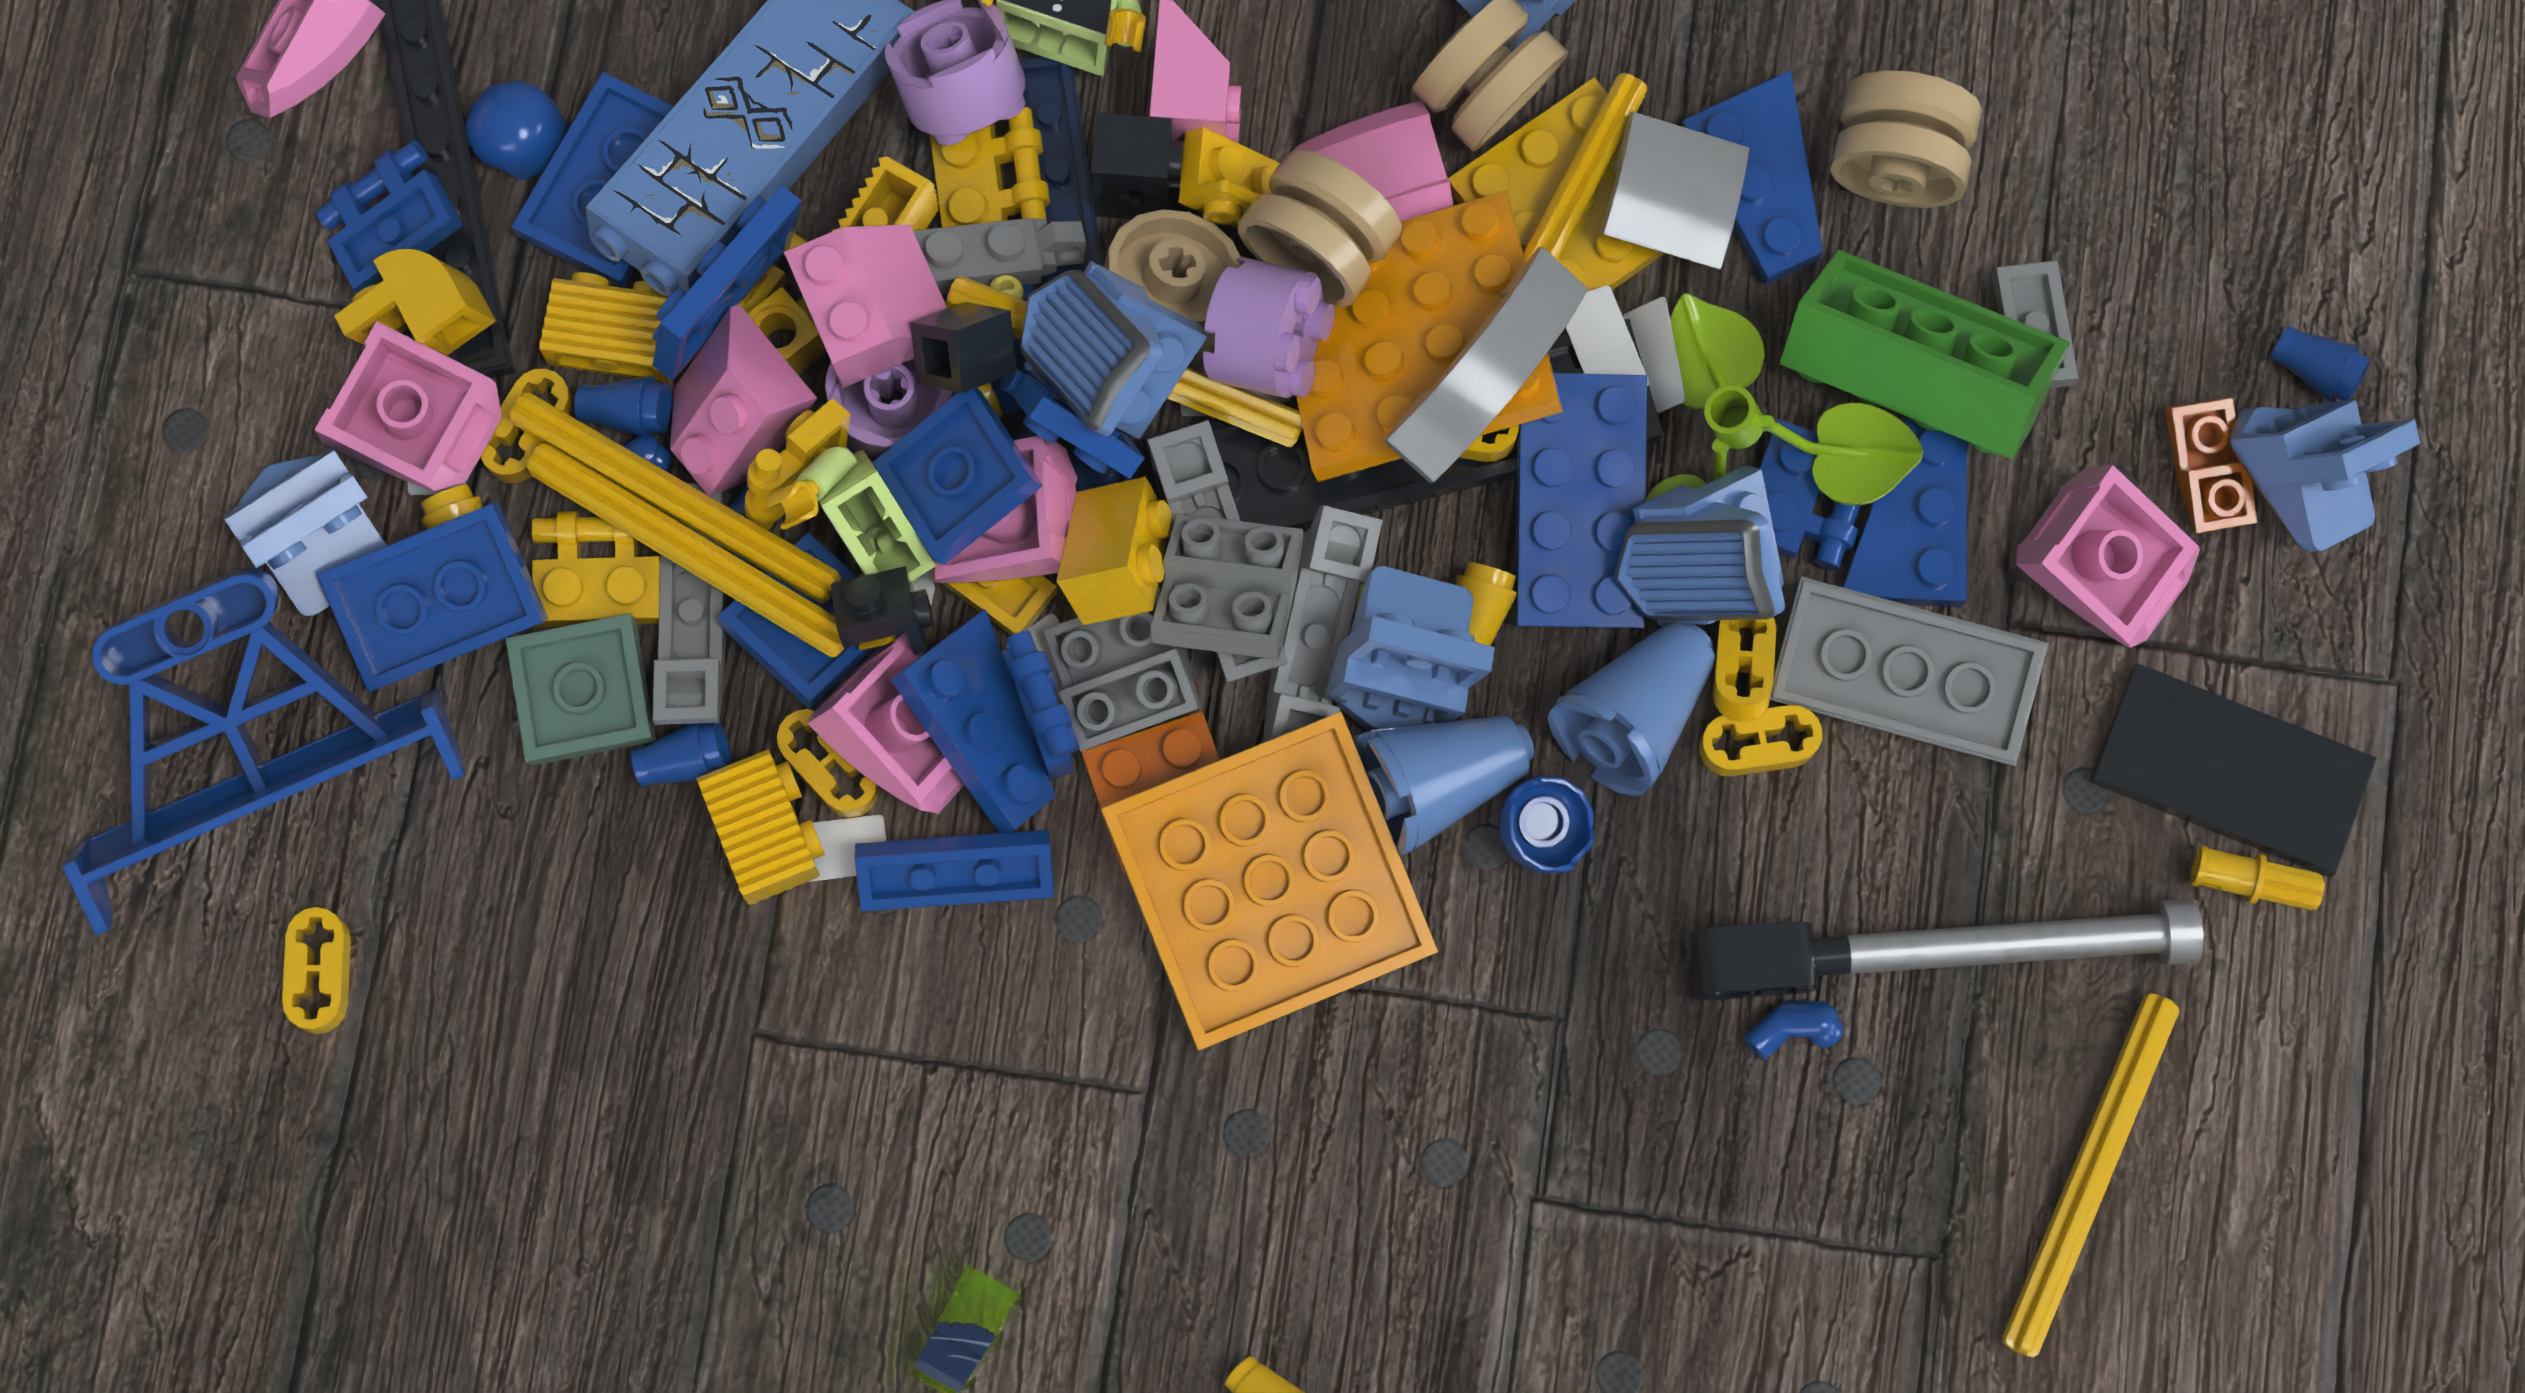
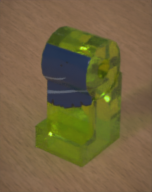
M970 1265L966 1266L954 1287L955 1291L936 1323L937 1328L926 1343L911 1373V1377L940 1393H965L1023 1300L1020 1293Z

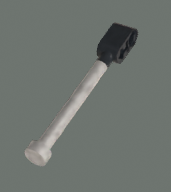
M2193 898L2161 900L2157 902L2155 914L1828 937H1814L1813 924L1809 922L1722 926L1700 929L1690 933L1696 998L1699 1000L1785 996L1813 992L1819 989L1818 976L2158 953L2164 965L2199 963L2203 953L2202 920L2199 907Z

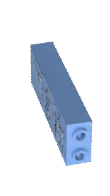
M768 0L586 206L589 236L592 244L610 260L619 262L623 259L638 269L646 283L658 293L670 296L679 287L688 292L701 277L697 272V268L709 250L719 241L728 246L739 234L741 229L737 227V223L747 207L758 196L768 201L781 185L789 190L890 72L885 58L887 42L893 47L900 37L897 27L915 11L898 0Z

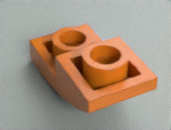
M2223 397L2165 407L2176 474L2193 533L2258 523L2252 479L2232 451L2229 443V437L2236 422L2233 398Z

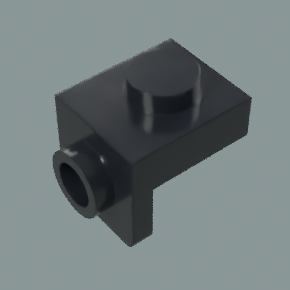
M906 566L831 584L836 627L843 647L907 633L914 655L927 652L924 628L934 626L931 605L925 588L914 591Z

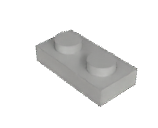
M2058 260L1996 267L1992 274V281L1998 313L2069 341L2070 344L2050 388L2073 386L2079 377Z

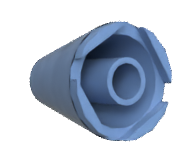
M1669 622L1560 696L1555 706L1549 712L1548 722L1552 735L1563 752L1573 762L1581 754L1586 760L1596 766L1590 777L1599 784L1620 794L1632 796L1644 794L1649 787L1658 781L1716 663L1711 639L1701 628L1694 624L1684 625L1678 622Z
M1508 716L1367 730L1354 735L1352 738L1399 856L1414 851L1526 776L1529 771V761L1534 758V746L1527 729L1522 724H1515Z

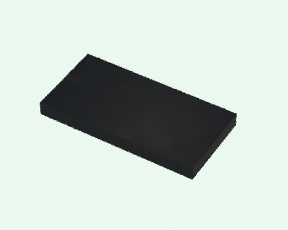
M2136 663L2129 674L2090 783L2330 878L2337 873L2377 757Z

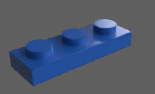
M1049 830L855 843V866L861 911L1054 898Z

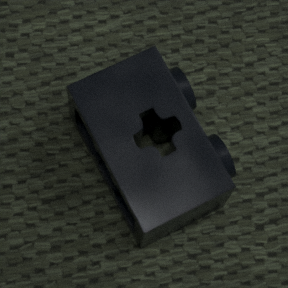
M1096 113L1091 166L1093 203L1096 217L1133 219L1137 215L1162 209L1169 210L1170 201H1179L1184 141H1172V118Z

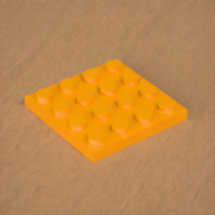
M1506 191L1401 221V235L1385 258L1378 262L1368 263L1371 269L1370 279L1353 304L1345 307L1334 306L1335 317L1332 331L1327 340H1319L1313 359L1315 377L1312 388L1306 397L1296 396L1311 468L1318 482L1401 459L1383 440L1418 396L1424 391L1431 390L1503 300L1499 295L1526 263L1512 206ZM1548 352L1515 395L1479 436L1563 412Z
M1342 712L1100 809L1198 1051L1438 952Z

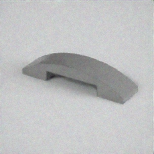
M1543 246L1538 247L1499 295L1503 298L1500 304L1431 390L1424 391L1418 396L1383 441L1429 483L1435 482L1476 440L1524 384L1560 336L1583 300L1588 288Z
M1209 420L1148 439L1165 499L1171 510L1173 524L1175 523L1177 513L1240 521ZM1283 645L1279 660L1216 652L1227 684L1289 663Z
M698 483L689 484L706 494ZM723 491L710 496L724 505ZM685 525L686 527L690 528L691 530L695 531L696 533L700 534L701 536L705 537L706 539L710 540L711 542L715 543V544L718 545L719 547H721V548H723L724 550H726L725 547H723V546H721L720 544L716 543L715 541L709 539L708 537L704 536L703 534L697 532L696 530L692 529L691 527ZM661 554L658 660H654V725L719 723L723 694L726 632L718 625V615L726 609V594Z
M1324 505L1319 506L1301 552L1295 591L1283 642L1289 663L1271 670L1263 743L1340 711V707L1333 706V700L1324 698L1325 689L1328 686L1339 645L1349 634L1360 582H1365L1367 576L1372 571L1383 520Z

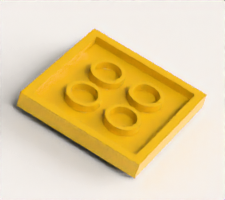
M1595 77L1449 177L1451 194L1458 204L1506 191L1512 206L1524 252L1608 93ZM1620 144L1558 260L1588 288L1587 292L1605 285L1610 286L1614 290L1665 254L1664 252L1599 233L1617 175L1612 170Z

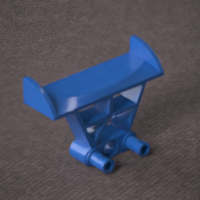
M247 567L235 570L111 624L103 631L93 645L92 660L94 668L105 680L119 685L130 684L132 820L77 843L62 865L95 934L100 935L111 929L112 912L104 879L105 876L425 737L432 736L453 781L465 776V766L461 751L437 689L430 690L376 714L269 622L278 607L280 595L277 584L270 574L257 568ZM183 609L198 614L204 624L203 636L198 640L190 642L177 638L170 629V615L175 611ZM251 633L229 709L156 675V673ZM263 645L301 677L247 701ZM317 691L354 722L352 725L264 763L245 725V722ZM150 698L201 721L150 743ZM225 731L244 771L151 811L150 763Z

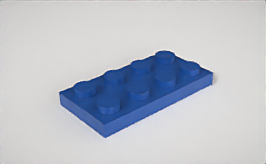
M1553 373L1563 412L1520 424L1517 436L1515 592L1518 594L1515 598L1514 627L1644 628V615L1616 581L1614 574L1625 534L1628 528L1636 523L1633 509L1644 504L1646 500L1647 375Z

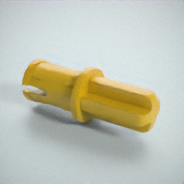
M2200 845L2196 851L2190 878L2192 886H2203L2246 896V901L2249 904H2256L2258 899L2311 911L2319 907L2325 890L2323 876L2319 873L2267 862V856L2258 853L2255 858L2210 849L2203 845Z

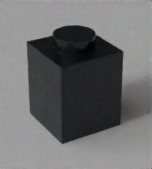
M964 302L910 322L917 384L964 393L1017 372L1011 310Z

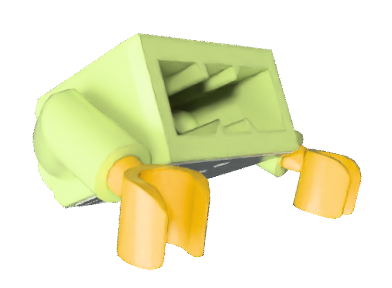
M981 0V3L991 7L993 0ZM1138 0L996 1V7L1004 17L1013 45L1016 48L1102 77L1107 69L1112 44L1118 43L1124 47L1132 46L1133 51L1141 52L1146 16L1142 14Z
M842 446L828 448L819 454L798 476L797 482L767 495L766 505L768 508L781 503L785 510L786 520L780 525L783 530L816 516L819 502L864 575L906 566L914 587L918 577L936 567L864 450L852 454L848 448ZM895 635L860 643L859 649L865 650L893 642Z

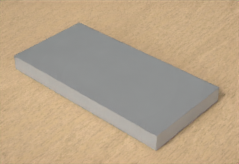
M1800 577L1774 669L1770 701L1784 705L1802 706L1813 713L2009 766H2016L2049 643Z

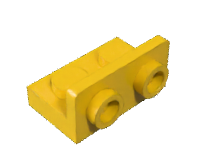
M1205 127L1186 131L1179 203L1203 213V218L1214 224L1230 225L1238 229L1239 220L1254 199L1265 193L1272 194L1269 188L1270 177L1280 163Z

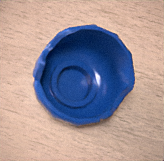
M514 80L489 86L471 105L464 131L468 144L473 148V153L487 167L502 170L518 180H526L545 171L569 129L559 107L546 93L532 84Z
M1531 777L1515 787L1505 799L1500 809L1498 834L1508 855L1527 870L1547 874L1566 872L1574 869L1577 861L1594 844V831L1592 828L1594 824L1593 810L1583 790L1563 777Z

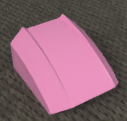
M278 0L236 75L238 87L251 113L271 118L299 104L324 87L350 63L367 43L386 13L369 0Z
M1421 100L1339 126L1294 148V150L1303 149L1322 154L1361 176L1383 195L1395 209L1400 221L1453 206L1450 182L1445 172L1431 124L1430 114Z
M376 321L364 342L365 348L334 403L330 409L327 408L317 424L315 428L316 434L323 444L392 476L432 491L466 483L502 419L496 382Z
M1040 436L1014 440L1043 486L948 563L943 565L933 560L936 567L926 572L932 583L992 581L1058 573L1076 497V482L1078 480L1066 448L1057 442L1054 444L1050 443Z
M2115 466L2086 467L2059 488L2058 495L2026 539L2017 545L2016 565L2080 617L2108 636L2131 648L2147 641L2189 582L2200 549L2184 531Z
M902 633L896 636L893 642L882 645L855 668L854 672L810 715L808 724L831 748L875 784L921 811L939 814L965 784L890 681V678L924 654L914 655L907 633Z

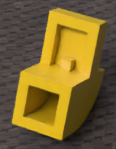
M413 249L394 250L374 259L373 261L383 281L359 291L353 297L351 304L334 315L344 336L365 345L364 342L377 321L399 333L409 328L415 341L446 356L496 322L482 293L471 278L425 252Z

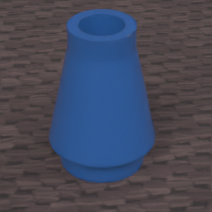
M2287 326L2271 355L2272 360L2285 366L2329 402L2333 398L2340 401L2351 400L2371 363L2370 358L2359 353L2360 346L2302 332L2291 326Z
M653 376L597 385L581 384L575 394L574 410L576 419L580 422L594 423L636 436L652 437L654 433H666L668 431L673 414V397L670 386L667 383H657Z
M720 722L687 724L661 739L631 752L633 770L637 781L642 787L659 783L697 781L696 778L732 764L730 746Z

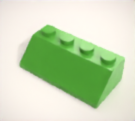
M1838 249L1799 301L1779 364L1797 371L1801 377L1808 381L1826 383L1851 393L1864 404L1885 407L1912 418L1916 424L1925 429L1944 431L1970 442L1981 452L1991 455H2002L2013 460L2032 429L2070 342Z

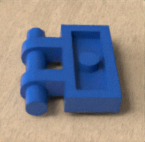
M416 140L410 141L397 152L393 149L387 150L374 160V169L355 183L345 181L331 192L332 199L316 210L317 218L329 231H332L343 222L346 225L345 228L327 241L354 291L359 292L368 286L376 285L383 281L373 261L377 257L399 249H413L426 253L463 226L436 175L422 170L413 177L412 171L428 160L427 153ZM388 190L390 195L370 209L369 203Z
M1017 369L1016 373L1003 377L1001 389L1014 396L1017 400V405L1027 415L1023 423L1035 434L1054 444L1061 437L1075 445L1074 454L1094 470L1105 474L1108 468L1111 467L1130 479L1144 460V456L1127 434L1117 428L1108 437L1092 431L1066 403L1052 396L1053 392L1045 384L1038 381L1034 375H1026Z
M1777 419V423L1810 442L1819 443L1816 432ZM1771 433L1759 469H1762L1778 554L1794 560L1802 539L1805 538L1820 543L1815 564L1827 570L1837 571L1844 552L1853 548L1857 537L1858 529L1854 526L1860 505L1850 506L1835 502L1830 517L1823 518L1812 514L1820 490L1812 474L1813 464L1817 455L1807 454Z
M1026 630L1013 634L1006 639L1009 648L1002 650L1003 658L1049 780L1052 781L1073 773L1070 754L1080 750L1079 744L1072 728L1073 722L1065 704L1059 705L1054 694L1057 692V688L1051 674L1052 668L1046 653L1037 650L1030 631Z

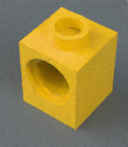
M780 287L747 313L766 337L778 329H789L796 333L794 340L789 345L776 349L798 375L827 353L803 297L795 302L787 291Z

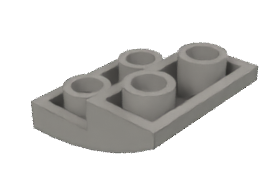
M1631 111L1612 170L1617 175L1599 233L1721 270L1740 201L1749 147Z
M1177 513L1163 560L1165 580L1151 624L1152 643L1279 660L1295 591L1303 543V529Z
M1163 586L1157 588L1153 611L1083 625L1080 619L1076 617L1043 630L1064 688L1058 692L1062 703L1067 706L1072 719V728L1078 741L1080 752L1200 708L1186 649L1184 647L1152 643L1151 624Z

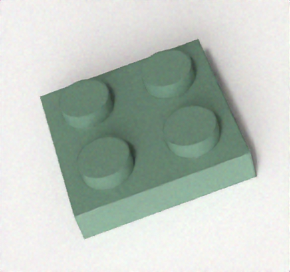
M631 613L506 638L523 752L527 764L534 766L656 741L637 621Z

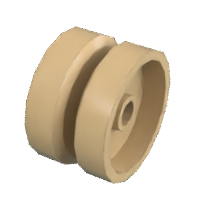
M1492 0L1476 16H1473L1464 23L1441 47L1434 60L1412 87V92L1433 113L1450 108L1467 92L1471 94L1454 115L1451 131L1473 152L1490 140L1518 113L1555 73L1569 53L1548 31L1531 35L1514 51H1511L1509 48L1525 30L1529 12L1516 0Z
M1894 70L1864 73L1851 80L1846 90L1840 118L1845 130L1839 133L1835 142L1830 172L1836 182L1846 189L1873 201L1901 207L1917 208L1947 206L1962 199L1967 188L1972 163L1967 150L1972 148L1977 138L1982 113L1979 101L1962 86L1936 76L1913 71Z
M1295 149L1286 154L1271 175L1269 188L1272 194L1265 193L1257 196L1239 220L1238 233L1245 246L1259 261L1315 273L1321 281L1323 302L1332 303L1338 307L1352 305L1370 279L1371 269L1368 263L1378 262L1385 258L1401 235L1402 223L1395 209L1383 195L1361 176L1322 154L1309 150Z
M1162 209L1137 215L1119 228L1109 247L1103 267L1144 287L1149 299L1202 325L1205 329L1209 303L1218 279L1227 266L1239 268L1240 265L1236 259L1241 256L1234 242L1214 223L1189 212ZM1206 332L1208 337L1188 367L1195 369L1204 364L1203 351L1214 353L1216 334Z

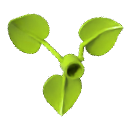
M1683 294L1672 312L1670 321L1685 394V401L1682 404L1692 409L1704 408L1705 419L1717 437L1712 444V449L1715 452L1714 480L1726 475L1727 451L1730 448L1744 449L1753 445L1761 437L1763 431H1769L1807 454L1817 455L1812 468L1816 485L1832 501L1843 505L1857 506L1877 501L1892 491L1921 462L1924 451L1911 429L1892 414L1872 405L1846 403L1825 411L1817 425L1819 443L1810 442L1775 422L1772 416L1763 415L1752 395L1745 389L1758 377L1765 356L1764 344L1755 326L1734 311L1709 304L1689 294ZM1676 475L1664 479L1657 484L1647 495L1645 503L1680 485L1698 489L1706 485V483L1695 475Z

